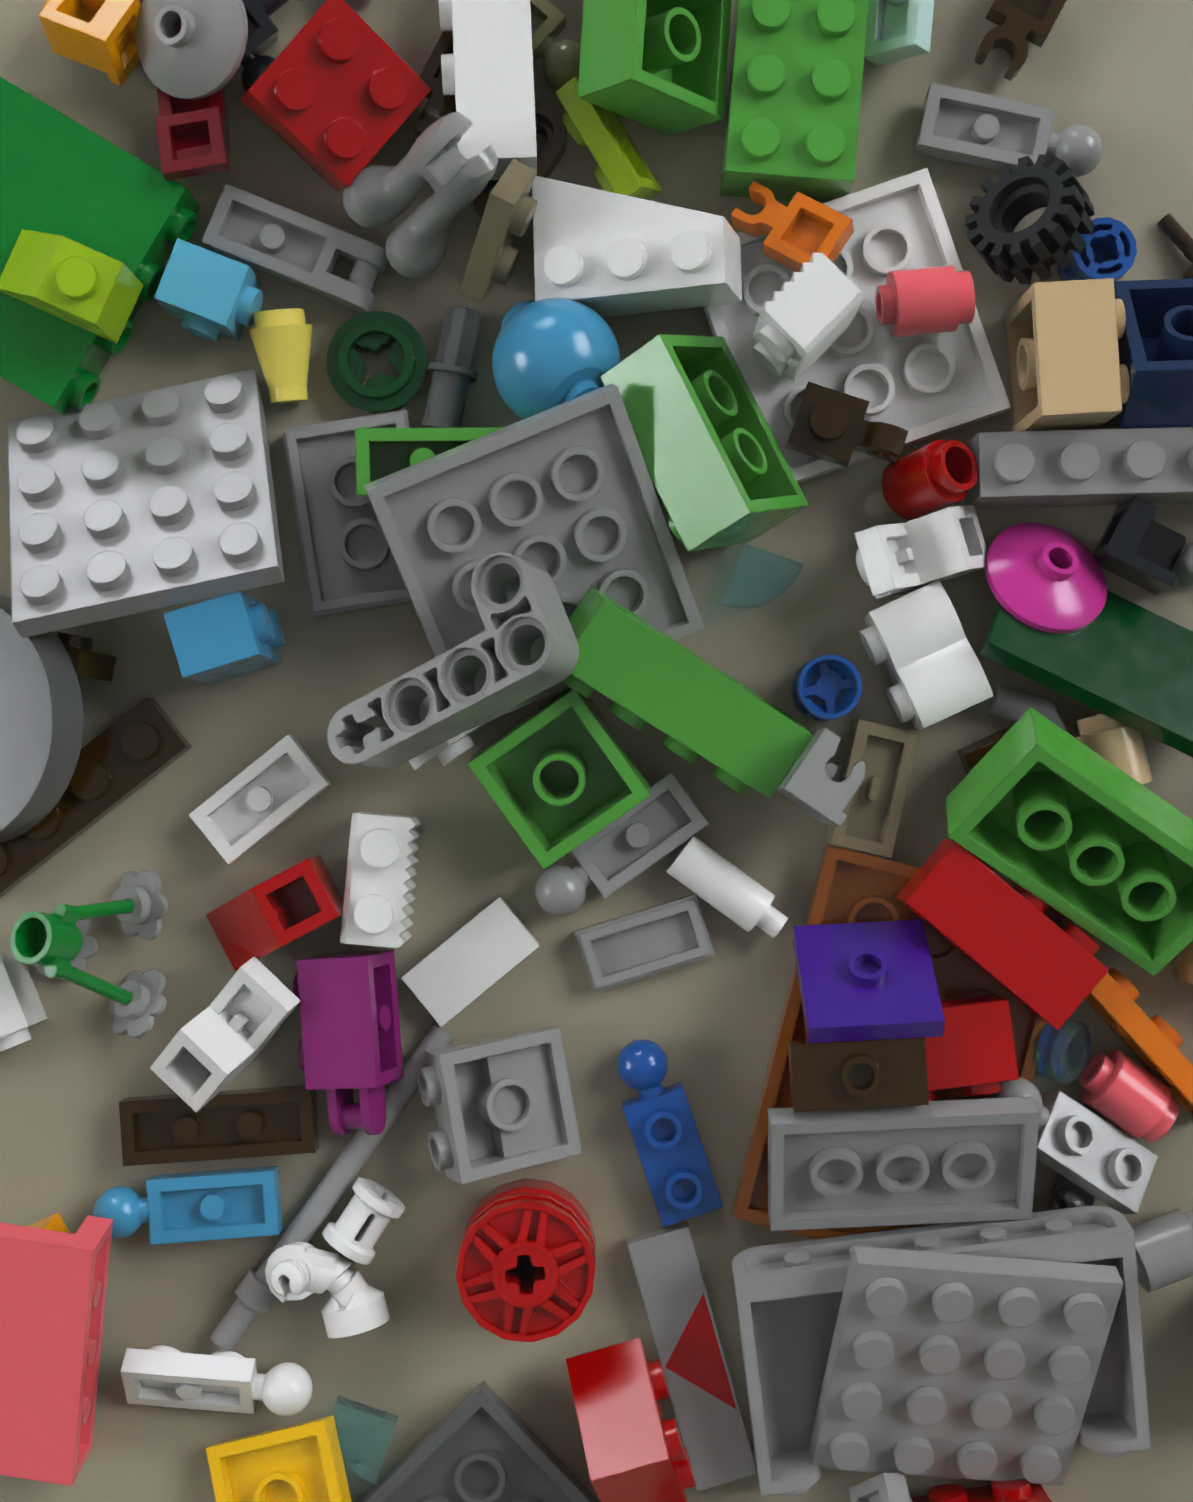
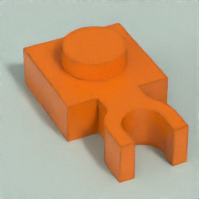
M755 181L749 187L750 198L752 202L762 205L764 209L756 215H748L735 207L731 213L734 228L750 236L766 235L767 237L762 243L765 256L795 272H800L803 262H809L813 253H823L834 263L854 232L853 219L798 191L786 207L776 201L770 189Z

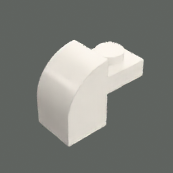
M974 505L952 506L905 523L876 525L854 533L859 548L856 552L857 568L863 581L870 585L872 596H875L876 599L905 593L924 587L937 580L943 582L985 568L987 548Z
M254 956L237 970L209 1007L177 1032L151 1065L150 1069L197 1113L265 1048L281 1030L282 1027L280 1025L301 1000Z

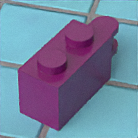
M394 950L324 953L296 960L297 973L293 981V994L301 1000L297 1006L300 1007L302 1033L298 1045V1061L305 1073L306 1090H327L329 1125L334 1135H348L352 1129H363L367 1135H380L386 1124L384 1085L404 1077ZM353 1089H359L360 1102L354 1103Z

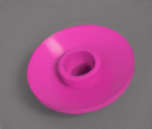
M1020 523L1010 526L999 533L988 548L985 557V575L989 588L1000 605L1023 624L1048 633H1072L1087 627L1102 611L1107 597V584L1102 567L1094 559V554L1080 540L1068 532L1043 523Z

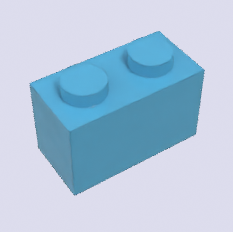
M243 591L225 594L163 614L182 678L213 685L282 663L277 647L286 645V638L276 610L274 608L267 610L263 602Z

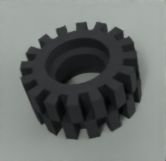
M1039 154L1034 164L1029 156L1018 158V169L1012 171L1008 164L998 169L1002 178L996 183L989 178L986 179L980 186L986 195L984 198L973 196L969 206L974 211V214L966 215L965 225L970 230L966 233L969 241L995 275L999 274L1002 280L1009 283L1015 277L1020 284H1031L1033 272L1037 274L1041 281L1052 277L1049 267L1053 264L1058 263L1063 270L1072 263L1066 255L1070 250L1079 254L1082 252L1087 244L1080 234H1092L1094 223L1090 216L1095 215L1089 196L1065 162L1059 158H1056L1053 162L1049 155ZM1046 207L1041 217L1031 226L1013 233L1018 223L1025 216L1037 209Z

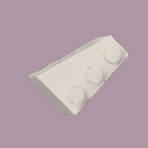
M535 176L532 184V198L538 201L533 214L535 301L557 297L570 299L589 306L601 317L742 303L741 241L724 216Z

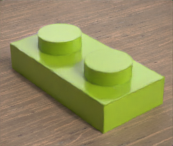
M573 77L555 93L567 111L562 115L566 129L582 147L588 146L599 165L594 169L599 184L604 191L652 200L662 192V189L617 114L577 98L579 78Z

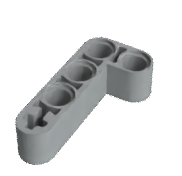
M496 552L482 559L472 573L471 591L486 630L338 710L329 722L327 730L328 747L334 757L343 763L384 770L397 767L556 685L571 675L578 663V642L555 584L548 572L531 562L505 552ZM519 575V591L508 602L507 588L511 580ZM543 634L545 640L544 652L540 659L533 664L530 656L531 646ZM485 665L487 673L486 682L482 689L476 693L474 686L475 676L479 669ZM428 696L430 702L429 712L421 722L419 714L420 705L424 698Z

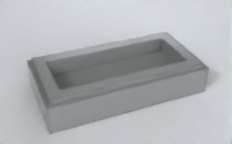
M695 893L575 930L593 993L715 955Z

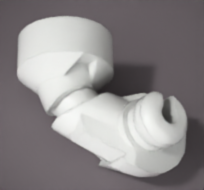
M306 1242L289 1243L276 1249L268 1258L265 1268L266 1282L270 1291L282 1303L287 1300H302L313 1293L322 1294L326 1290L330 1292L331 1297L321 1310L328 1338L336 1339L361 1334L385 1324L390 1319L384 1292L368 1285L358 1270L354 1272L348 1269L353 1261L341 1258L337 1253L317 1249Z

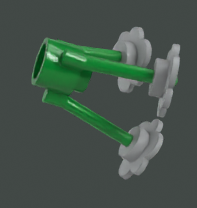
M145 870L140 873L135 871L125 872L121 877L122 888L117 889L113 893L112 899L109 902L79 906L60 903L53 911L48 913L30 911L17 919L11 931L10 946L14 957L24 964L36 965L37 971L43 976L67 980L108 998V1010L111 1015L115 1016L112 1022V1029L115 1033L119 1035L128 1033L131 1037L138 1039L149 1034L154 1024V1017L162 1014L166 1008L167 1001L165 996L162 995L166 984L163 973L155 969L145 973L134 970L128 974L125 982L118 987L84 971L86 969L85 958L94 956L98 949L96 939L89 936L92 929V918L116 915L122 922L121 926L124 934L128 937L139 935L140 938L148 941L156 939L160 935L162 930L161 917H164L168 912V901L160 894L161 881L156 872L152 870Z

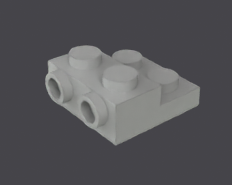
M548 1026L496 1039L481 1038L424 1051L427 1067L418 1069L417 1084L424 1105L426 1107L434 1105L438 1126L437 1131L430 1132L428 1135L429 1152L436 1170L445 1169L448 1179L463 1185L582 1154L560 1027Z

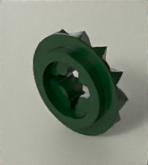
M384 311L361 313L346 321L334 334L327 352V371L334 389L350 406L368 411L374 415L378 412L401 410L403 405L412 397L420 394L428 371L427 351L418 331L402 317ZM393 343L390 348L392 352L388 360L398 378L396 379L392 375L386 376L379 372L373 379L369 378L367 380L365 376L369 368L361 354L357 352V349L359 348L365 353L371 352L374 355H379L384 349L388 350Z

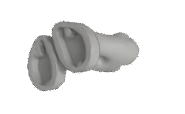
M459 112L449 113L427 127L417 138L407 155L397 165H373L365 168L344 189L343 204L349 217L360 226L375 229L386 226L394 221L412 204L426 182L431 185L435 192L408 217L402 220L386 241V257L392 268L402 276L412 279L424 278L439 266L447 251L450 224L460 211L480 195L497 170L498 158L491 145L468 161L455 147L461 140V137L473 125L467 117Z

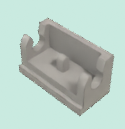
M827 728L813 730L810 732L814 736L775 791L823 824L841 826L848 816L842 811L864 779L865 763L864 761L856 762L850 768L848 777L839 782L843 762L836 766L834 763H827V761L835 756L841 737Z

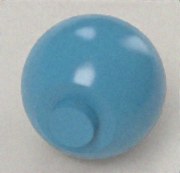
M558 297L537 301L526 300L513 306L503 318L501 330L493 349L492 371L498 392L506 405L520 418L526 419L604 387L600 377L620 363L621 357L612 329L589 306L578 301Z

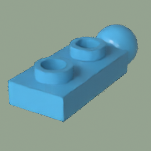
M279 1166L152 1175L146 1180L147 1197H141L132 1188L116 1186L103 1192L97 1199L93 1209V1216L113 1219L112 1238L128 1237L134 1234L142 1224L149 1223L150 1245L279 1235L283 1230Z

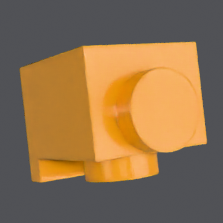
M46 0L43 10L38 16L53 53L105 72L110 82L122 86L140 60L136 44V26L141 8L140 0Z

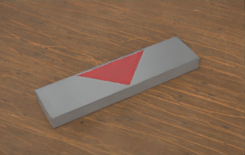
M688 1222L627 1238L628 1250L657 1353L667 1379L670 1399L683 1445L686 1446L696 1482V1491L757 1475L756 1463Z

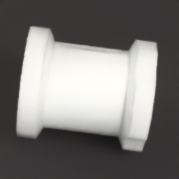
M358 1177L352 1186L355 1195L336 1223L329 1222L322 1235L339 1253L357 1263L367 1265L370 1264L376 1254L373 1246L392 1218L399 1219L405 1206L392 1192L370 1179Z

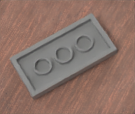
M1034 1096L929 1101V1105L794 1112L791 1107L769 1108L768 1217L771 1231L1032 1219L1040 1116Z

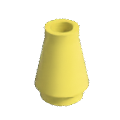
M274 309L253 313L255 328L250 329L249 333L269 390L270 403L307 401L312 324H306L304 309Z

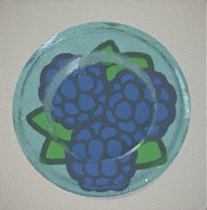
M1070 1018L1059 1030L1048 1024L1045 1025L1040 1034L1035 1054L1036 1068L1042 1077L1063 1084H1069L1080 1076L1087 1064L1091 1049V1038L1087 1026L1083 1022Z

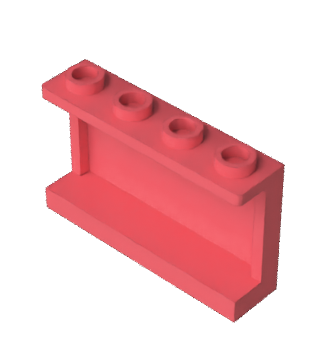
M87 1215L75 1234L0 1222V1475L72 1486L92 1449L113 1219Z

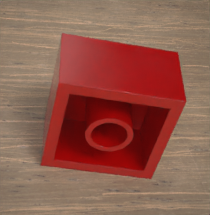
M326 0L240 100L335 191L347 188L432 89L344 0Z

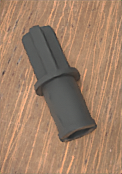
M455 306L449 307L446 310L436 362L429 363L427 368L428 372L433 374L424 420L421 421L422 428H461L469 384L477 382L478 374L472 371L483 319L481 313L474 309Z

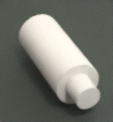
M694 835L688 839L666 870L669 875L747 932L751 931L756 925L774 938L788 920L787 916L771 905L775 897L773 893Z

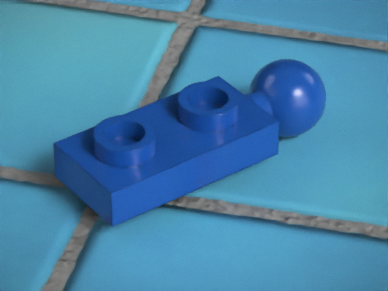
M639 1039L628 1043L621 1050L617 1059V1071L621 1080L628 1087L637 1090L639 1094L635 1098L623 1101L622 1107L662 1226L666 1227L722 1208L723 1204L682 1082L663 1088L662 1081L668 1069L667 1057L662 1048L655 1042Z

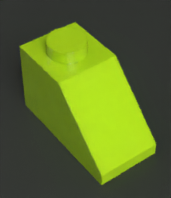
M25 229L21 230L0 277V292L116 344L143 288V284L124 263L64 236Z

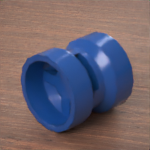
M1110 217L1093 219L1094 227L1092 234H1080L1087 244L1082 252L1079 254L1070 250L1066 255L1072 263L1063 270L1057 263V274L1060 281L1114 278V281H1118L1133 266L1137 255L1136 240L1131 230L1121 221ZM1105 251L1108 253L1109 261H1107Z
M823 655L812 659L796 672L792 681L791 696L796 708L804 716L815 721H829L848 714L857 705L862 694V680L857 668L849 660L838 655Z

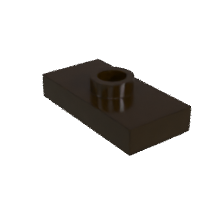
M925 1037L808 1043V1040L788 1041L791 1108L794 1112L929 1105Z

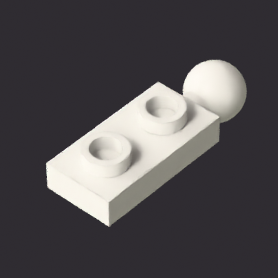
M164 1345L151 1346L147 1350L126 1348L120 1371L128 1404L255 1414L258 1400L263 1401L265 1406L276 1415L292 1416L302 1411L308 1405L313 1392L312 1379L307 1370L299 1364L292 1362L280 1363L271 1368L267 1374L257 1373L255 1358H245L241 1354L225 1350L206 1355L182 1353L173 1347Z

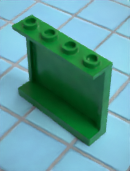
M0 77V277L21 230L25 229L64 236L124 263L143 284V288L117 344L0 292V377L62 415H65L72 407L83 410L96 397L101 384V379L98 377L110 356H117L128 344L133 332V323L131 321L143 301L150 302L154 299L165 271L164 267L170 258L177 238L189 242L198 225L199 217L197 212L200 206L187 187L175 180L165 181L162 172Z

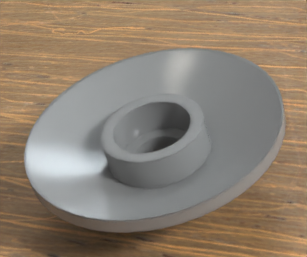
M243 0L143 1L136 26L138 56L148 78L164 93L184 100H199L209 97L221 90L232 79L242 62L248 39V19ZM182 22L181 30H180V32L178 33L179 25H180V23Z

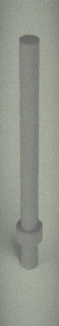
M437 1023L433 1024L403 1066L404 1077L393 1081L385 1091L386 1124L383 1132L380 1135H367L363 1129L357 1130L259 1269L251 1268L235 1290L238 1298L210 1335L211 1340L218 1347L231 1351L258 1312L266 1313L277 1298L270 1291L266 1282L265 1268L268 1258L276 1249L289 1243H308L418 1090L417 1071L419 1068L427 1067L424 1051L449 1046L455 1037L448 1030Z

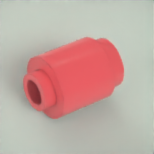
M952 265L889 271L886 285L877 286L875 308L878 324L880 326L888 325L892 337L955 332L959 324L972 323L975 314V289L970 271H956Z
M1114 1050L1107 1055L1103 1053L1095 1055L1080 1074L1079 1083L1082 1085L1081 1101L1131 1138L1142 1137L1147 1142L1157 1141L1169 1131L1177 1119L1180 1104L1178 1100L1172 1097L1171 1088L1120 1050Z

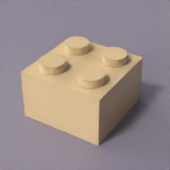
M1114 278L1033 283L1004 316L1009 400L1011 405V431L1098 429L1122 412V404H1126L1130 391L1128 368L1125 364H1119L1118 339H1121L1124 334L1126 315L1122 299H1115Z

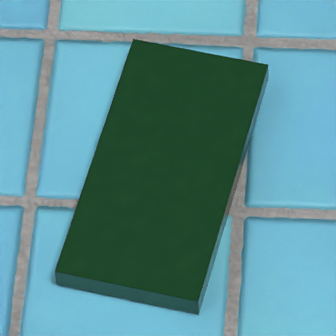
M1108 590L1105 605L1096 619L1081 630L1064 634L1048 633L1031 628L1014 618L999 602L997 603L979 652L980 655L1193 758V631Z

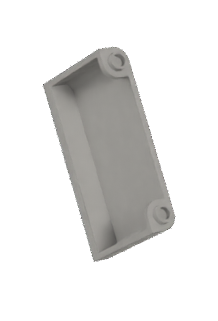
M1080 1206L1032 1212V1219L942 1223L763 1245L746 1249L738 1253L732 1260L754 1452L761 1496L775 1494L787 1497L798 1496L816 1484L821 1477L822 1470L820 1465L812 1466L808 1446L853 1245L1116 1266L1124 1285L1077 1439L1083 1446L1091 1449L1097 1455L1109 1458L1120 1457L1131 1451L1151 1449L1135 1235L1125 1216L1115 1209L1103 1206Z

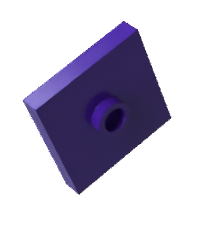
M923 919L793 926V946L808 1043L943 1036L945 1019Z

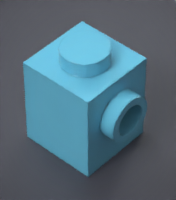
M177 238L154 299L169 315L182 319L180 327L192 335L207 341L216 342L219 334L239 341L244 326L251 327L254 324L253 313L261 310L263 291L259 290L261 283L250 266Z

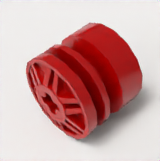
M523 1178L499 1185L479 1201L467 1222L461 1241L456 1281L463 1305L482 1328L504 1340L532 1343L560 1334L580 1317L593 1293L596 1239L589 1214L576 1197L551 1181ZM530 1255L531 1263L536 1267L534 1276L523 1277L521 1267L517 1266L518 1256Z

